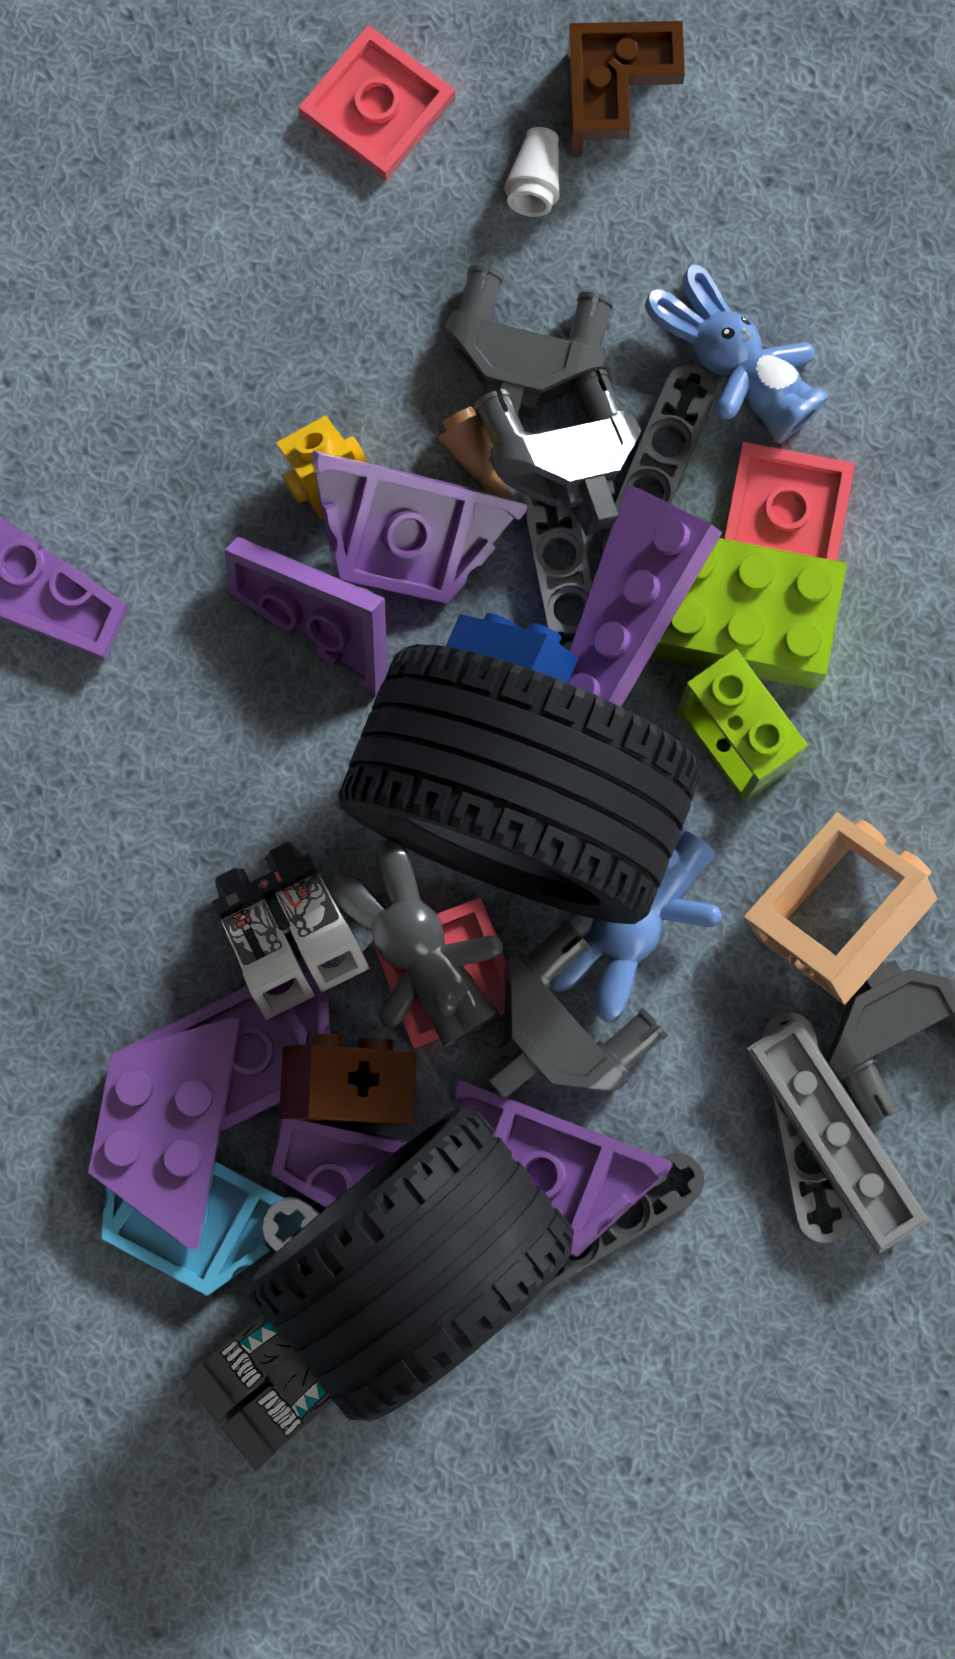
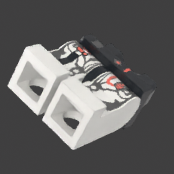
M286 842L269 851L265 860L271 872L250 882L244 868H233L217 876L215 879L219 898L212 902L235 951L249 991L266 1020L315 996L290 945V942L294 940L321 993L370 969L356 939L317 872L309 854L302 856L291 842ZM348 951L346 959L339 966L333 968L319 966ZM294 978L293 985L285 993L279 995L266 993Z

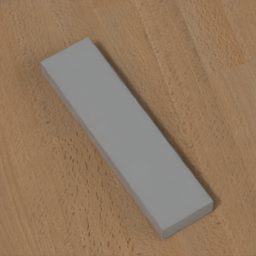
M797 1016L744 1049L875 1253L880 1254L929 1222L928 1217Z

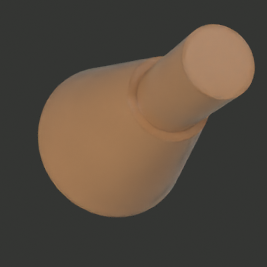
M471 406L445 419L442 423L446 431L437 437L439 441L475 481L479 480L485 492L513 498L508 486L498 478L490 461V451L493 444L480 414H476Z

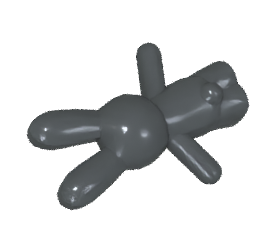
M387 840L378 847L376 865L392 903L388 908L360 879L348 874H338L331 879L329 885L330 895L341 909L372 932L374 943L382 958L394 967L406 971L380 1010V1022L388 1028L396 1027L418 997L424 1011L429 1015L442 1045L451 1047L499 1016V1010L479 990L474 979L463 965L498 958L503 951V944L496 936H485L445 945L441 920L435 911L420 899L413 867L405 847L398 841Z

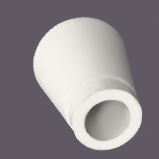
M533 127L527 131L525 140L504 185L509 207L519 214L530 217L544 216L551 211L552 205L559 200V136L551 129Z

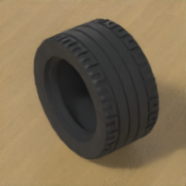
M416 644L404 647V649L394 655L385 680L381 684L373 703L372 711L369 713L361 733V739L358 741L350 760V769L347 771L338 797L340 807L363 826L388 840L398 841L405 848L457 872L568 912L613 923L635 924L649 915L657 889L662 883L669 865V859L672 857L680 831L690 810L691 802L701 779V773L697 758L684 744L631 711L591 692L520 665L472 651L440 645Z

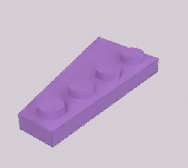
M628 483L617 511L619 516L613 523L569 651L578 658V661L568 684L591 692L620 707L626 700L722 534L712 524Z
M0 516V620L107 661L129 610L126 604L69 563L62 561L45 549L41 543L23 530L20 531Z

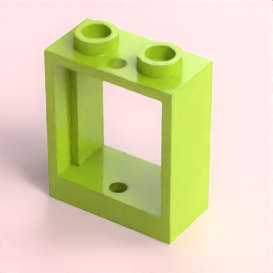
M734 649L687 682L676 712L744 803L791 771L808 747L806 741L737 649ZM719 740H726L730 744V749L726 752H721L717 749L716 744Z

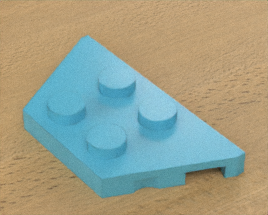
M215 1161L200 1247L196 1250L184 1246L104 1185L106 1195L102 1219V1239L209 1296L273 1250L265 1240L262 1230L264 1215L270 1205L284 1199V1197ZM297 1210L290 1216L280 1211L274 1217L279 1224V1229L275 1235L279 1239L284 1240L290 1234L294 1235L302 1229L300 1223L304 1215Z

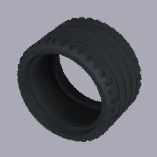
M459 1108L453 1110L416 1135L318 1214L280 1248L252 1278L250 1299L267 1319L273 1321V1328L285 1342L289 1341L291 1343L294 1354L305 1367L312 1369V1375L325 1392L331 1393V1399L349 1420L372 1421L381 1418L415 1398L448 1374L526 1307L553 1279L572 1252L574 1229L557 1208L553 1209L552 1201L539 1186H535L532 1183V1176L520 1162L514 1161L511 1157L512 1152L500 1137L493 1135V1128L477 1110Z

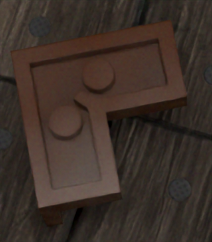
M683 21L570 23L567 51L570 157H582L583 140L629 139L628 85L683 84L685 76Z

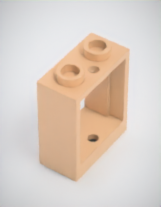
M836 812L744 915V918L760 942L845 1005L938 899L928 879L931 871L918 857L906 850L898 855L885 846L887 843L886 839L868 822L860 819L854 824ZM851 849L898 882L899 885L840 952L834 955L787 919Z

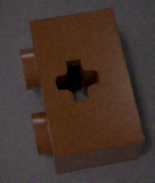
M306 1034V1045L283 1046L279 1119L372 1125H413L417 1053L394 1051V1040L359 1038L358 1048L342 1047L341 1035Z

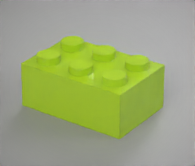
M719 538L651 657L709 668L728 653L737 649L758 678L818 689L827 675L847 563Z

